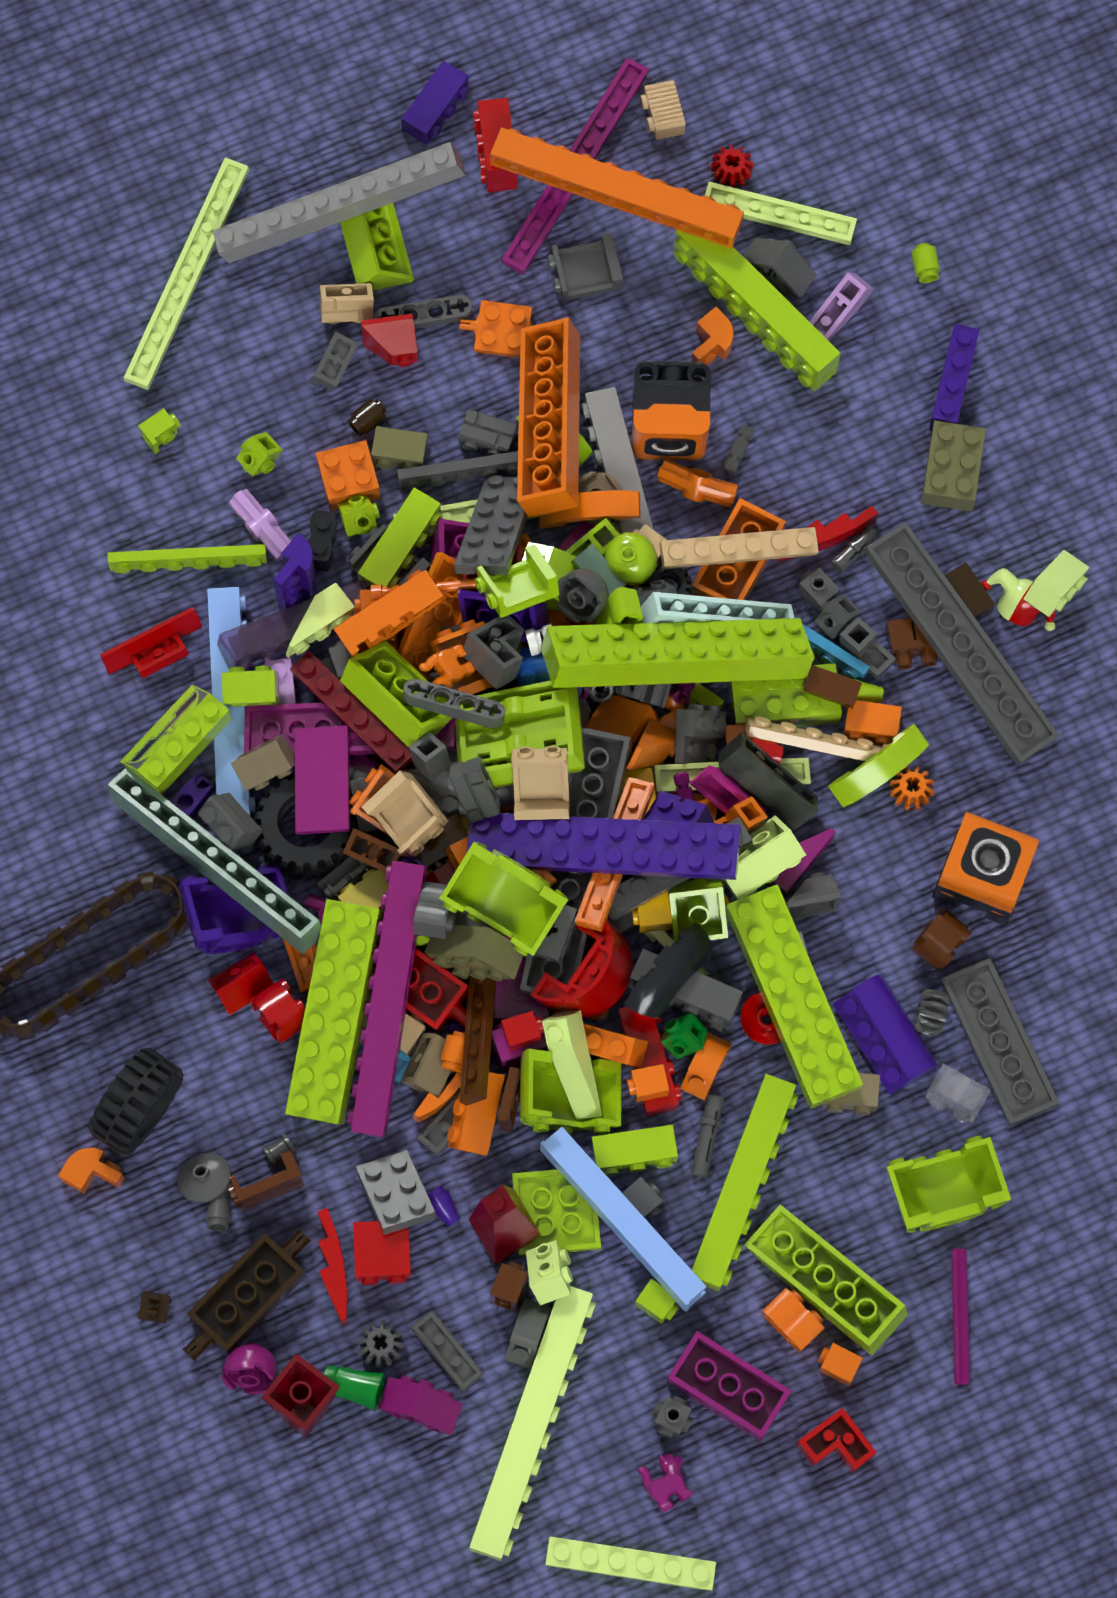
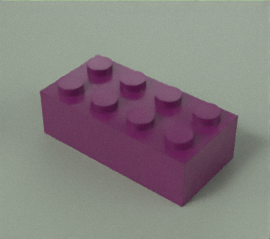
M696 1331L666 1383L759 1442L762 1441L792 1391Z

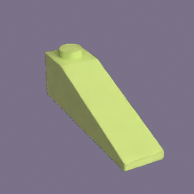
M581 1010L557 1012L543 1020L542 1023L548 1050L552 1052L553 1063L575 1118L601 1117L602 1111Z

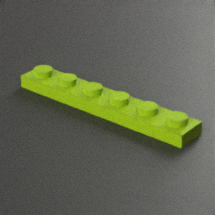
M265 544L107 552L110 571L120 574L128 573L130 570L154 572L156 569L167 568L170 571H178L183 569V567H193L194 569L202 570L209 568V566L218 565L222 568H232L237 564L257 567L261 563H267Z

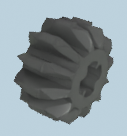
M926 989L921 993L914 1020L916 1031L929 1036H937L942 1032L949 1010L950 1001L948 994L935 989Z
M385 1320L380 1321V1328L377 1329L375 1323L370 1322L371 1332L364 1328L361 1330V1334L367 1339L361 1338L357 1340L358 1345L366 1346L359 1350V1355L365 1356L369 1354L365 1360L368 1365L375 1358L376 1368H381L382 1360L384 1359L388 1367L392 1366L390 1356L398 1360L401 1357L394 1349H404V1343L396 1342L403 1337L402 1332L393 1334L396 1329L395 1324H391L386 1330ZM378 1338L381 1341V1338L386 1339L387 1347L385 1349L380 1347V1350H377L374 1341Z

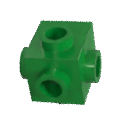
M689 1013L679 1018H673L666 1023L661 1042L676 1059L702 1050L708 1030L693 1013Z

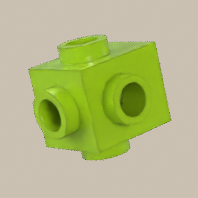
M267 432L251 436L243 442L240 447L242 450L236 459L252 477L262 473L268 474L276 466L275 461L283 449Z
M368 495L353 496L348 501L338 503L342 524L347 537L356 534L365 535L370 533L375 527L378 528L376 519L380 518L376 503L371 504Z

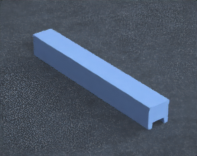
M563 1127L547 1140H543L540 1143V1151L679 1306L687 1312L689 1307L706 1293L704 1291L706 1289L704 1283Z

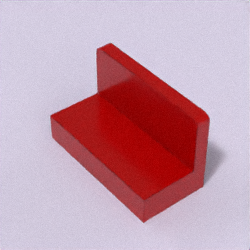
M254 952L208 979L212 989L218 995L230 1015L248 1005L251 998L273 984L263 963Z

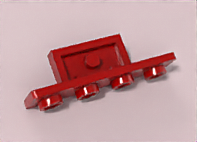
M191 607L101 653L100 657L108 674H112L133 663L143 679L188 656L189 653L181 638L200 629L202 624L194 607Z

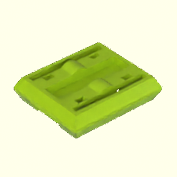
M551 681L477 695L497 701L505 707L504 723L497 728H489L455 718L458 763L481 757L494 788L514 785L513 766H511L512 749L520 747L545 749L549 747L550 743L555 742L556 745L552 746L567 748L568 774L580 772L585 768L577 687L553 688ZM462 704L460 706L463 710L467 711L474 709L470 704ZM507 761V764L499 765L498 763ZM487 763H493L492 766H486Z

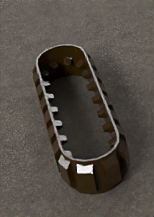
M153 871L137 874L138 878L130 883L126 880L113 889L115 893L108 898L103 896L91 904L92 909L86 913L81 911L69 919L70 924L63 929L59 926L47 934V939L41 944L36 942L25 949V955L19 959L14 957L1 966L3 970L0 971V996L8 983L13 980L17 981L24 972L36 964L40 965L43 963L44 959L56 950L65 948L68 942L81 933L83 935L87 933L90 927L103 918L107 919L110 917L113 911L125 903L129 904L138 894L144 891L147 893L154 891V889H161L163 894L168 896L172 893L177 897V899L172 901L174 910L179 911L176 917L172 916L168 921L169 926L160 932L156 931L153 933L149 940L137 948L134 946L128 950L129 953L114 963L112 961L109 963L104 971L93 978L89 977L83 981L84 984L69 994L67 992L61 996L62 999L50 1008H44L38 1012L39 1015L30 1021L22 1020L19 1021V1024H11L12 1020L4 1016L0 1020V1035L6 1039L10 1036L18 1037L19 1041L36 1038V1033L43 1029L47 1032L60 1023L58 1019L63 1015L67 1014L70 1016L82 1008L81 1003L88 998L92 1001L105 992L103 989L110 983L115 985L127 977L126 972L133 967L137 970L149 961L148 957L155 952L160 954L172 946L171 941L176 936L181 938L189 926L179 891L180 882L167 873L163 876L154 874Z

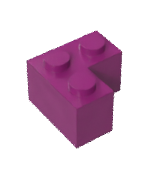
M402 1375L401 1379L389 1377L377 1409L396 1418L416 1422L432 1431L452 1435L463 1404L454 1400V1394L443 1389L434 1390L435 1384L420 1379L419 1383H417L415 1379Z

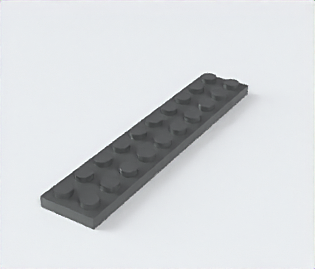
M906 522L863 550L1016 765H1019L1060 736Z

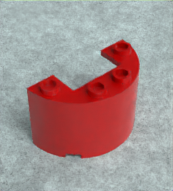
M606 919L602 932L576 925L580 931L595 939L596 942L567 985L545 972L530 994L552 1014L581 1010L582 1019L592 1018L612 1007L626 990L632 973L631 949L622 932L608 919Z

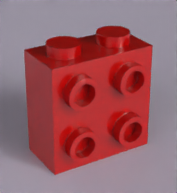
M378 1221L353 1222L356 1282L361 1281V1285L370 1286L377 1285L379 1280H389V1284L406 1283V1279H411L409 1227L383 1235Z

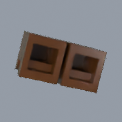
M910 618L886 622V638L889 642L890 654L896 658L895 662L898 670L912 668L911 656L921 655L922 666L936 665L937 653L913 620L912 623Z

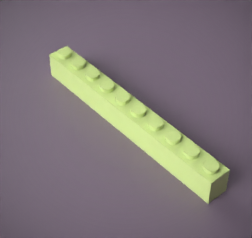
M570 1286V1295L559 1298L554 1303L469 1547L470 1551L502 1561L503 1555L509 1557L514 1543V1540L509 1539L512 1529L518 1530L523 1517V1513L519 1512L522 1501L527 1503L532 1491V1487L528 1486L531 1475L537 1476L542 1462V1460L537 1459L541 1448L546 1450L551 1436L550 1433L546 1432L550 1422L555 1423L560 1410V1407L555 1406L559 1396L564 1397L569 1384V1381L564 1380L568 1369L573 1371L578 1358V1355L574 1354L577 1343L582 1345L587 1329L583 1328L586 1317L591 1319L596 1303L592 1302V1293Z

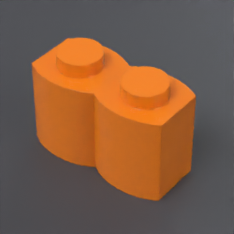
M785 1288L762 1310L761 1314L800 1353L824 1330L822 1325L824 1320L815 1310L812 1309L809 1312L802 1305L804 1299L794 1289L790 1292Z

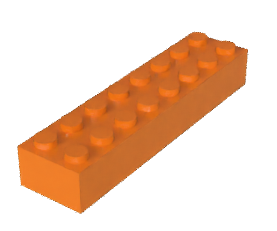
M569 317L521 328L517 502L529 518L578 507L580 333Z

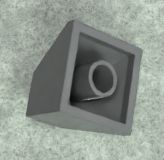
M819 872L805 879L787 902V908L793 920L837 911L841 895L833 875H825L824 872Z

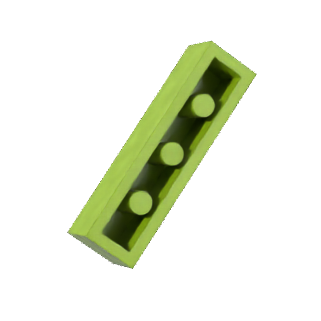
M414 487L359 570L358 580L369 587L382 584L383 586H388L389 589L398 585L400 581L398 575L403 568L407 570L414 560L413 552L417 547L422 548L428 538V534H426L431 525L435 527L438 519H441V503Z

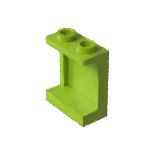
M535 544L525 548L526 560L511 565L508 575H488L482 565L476 567L478 578H475L476 587L479 593L485 594L490 609H495L500 618L559 596L557 575Z

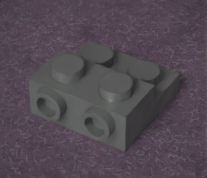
M688 704V710L677 709L675 763L715 762L717 753L716 738L725 739L726 712H719L720 706Z

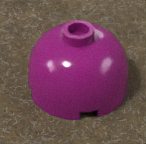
M250 1342L233 1349L228 1354L223 1366L221 1379L232 1390H235L236 1386L246 1388L244 1390L246 1394H262L266 1392L278 1377V1365L271 1352L258 1343Z

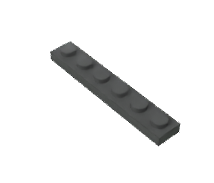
M518 451L397 470L399 489L412 490L414 487L417 489L420 485L426 484L440 486L445 484L446 481L452 480L466 482L471 480L472 477L482 476L486 478L505 472L518 474Z
M739 817L727 823L741 825L740 849L753 842ZM636 875L619 885L608 916L614 922L689 878Z

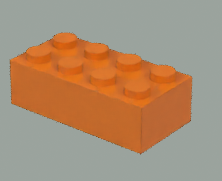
M740 498L719 536L785 530L786 521ZM769 559L702 565L692 583L691 595L747 600Z

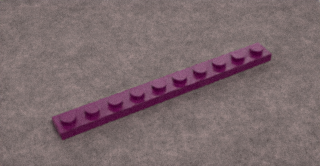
M628 57L626 58L570 148L571 152L580 155L588 154L594 159L597 158L649 74V68ZM547 185L504 254L502 264L524 275L574 194Z

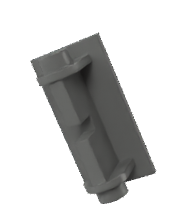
M349 856L341 865L333 869L316 884L328 899L338 901L342 888L350 883L356 885L363 880L362 876L373 868Z

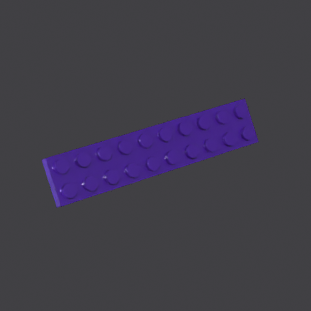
M499 813L489 818L485 817L483 820L470 822L466 853L473 842H479L486 845V849L490 852H493L495 849L530 870L737 880L742 828L740 824L569 816V819L514 820V814Z

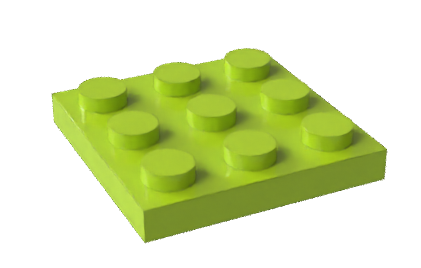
M558 1170L512 1173L513 1189L541 1233L540 1236L518 1250L519 1256H526L527 1250L557 1240L561 1249H566L567 1252L601 1249L598 1214Z

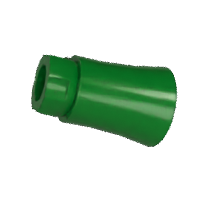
M328 1365L326 1367L324 1375L340 1386L335 1397L358 1403L373 1411L377 1410L384 1391L385 1373L366 1372L343 1366L338 1368Z

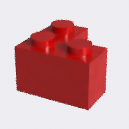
M843 1407L802 1437L796 1444L812 1467L835 1451L851 1473L872 1459L877 1453Z

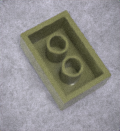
M934 420L921 504L972 512L976 500L986 428Z
M454 925L453 932L448 931L446 939L430 937L424 953L434 959V964L452 969V974L457 977L467 979L468 976H472L479 980H485V977L500 982L503 979H515L523 957L522 954L512 948L514 944L509 939L488 927Z

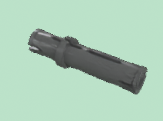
M707 1095L703 1118H700L699 1122L701 1128L694 1163L690 1173L692 1176L699 1178L708 1177L717 1129H720L721 1126L719 1119L724 1102L723 1097Z

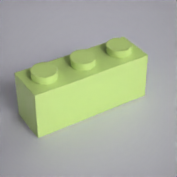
M1063 550L1035 579L1023 599L1050 617L1055 610L1060 612L1066 603L1071 601L1076 592L1081 590L1088 580L1085 574L1090 567Z

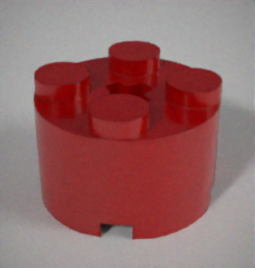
M284 979L279 982L276 981L250 999L254 1011L258 1009L261 1011L259 1013L260 1021L276 1041H279V1044H282L301 1031L305 1013V1006L299 999L294 1001L290 994L292 990Z

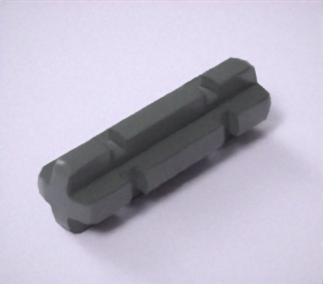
M747 425L741 426L738 436L735 438L728 457H726L723 464L724 471L731 474L736 472L738 464L741 462L749 445L748 443L754 434L753 428Z

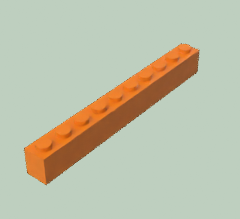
M501 127L490 153V165L731 249L743 223L744 211H741L735 205L718 203L709 196L701 197L692 194L686 188L669 186L660 179L652 180L643 177L637 171L620 169L611 162L603 163L597 161L588 154L580 155L571 152L567 147L548 144L539 137L531 138L522 135L521 132L515 129L507 130Z

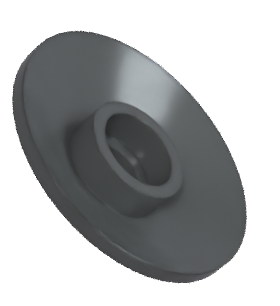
M214 1153L198 1154L190 1158L180 1169L177 1180L178 1188L189 1201L195 1203L213 1201L220 1197L228 1188L227 1186L231 1181L230 1167L227 1161L220 1155Z

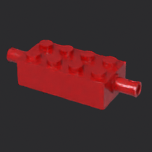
M416 948L406 1009L439 1033L448 1021L452 1019L466 1027L467 1009L462 1006V1002L468 995L469 986L443 967L434 964L431 958ZM375 963L373 974H375L377 963Z

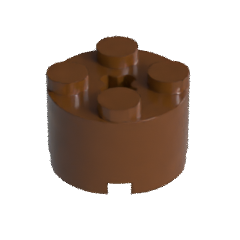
M944 907L936 913L937 916L934 920H930L915 940L914 945L910 948L912 952L933 968L941 970L955 956L956 953L952 951L954 947L957 949L960 945H963L972 933L968 930V926Z

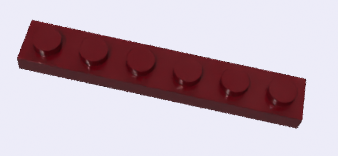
M310 651L290 668L292 674L396 774L399 771H403L412 762L409 747Z

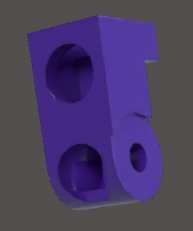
M198 772L189 782H186L170 802L193 820L194 815L213 794L216 784Z

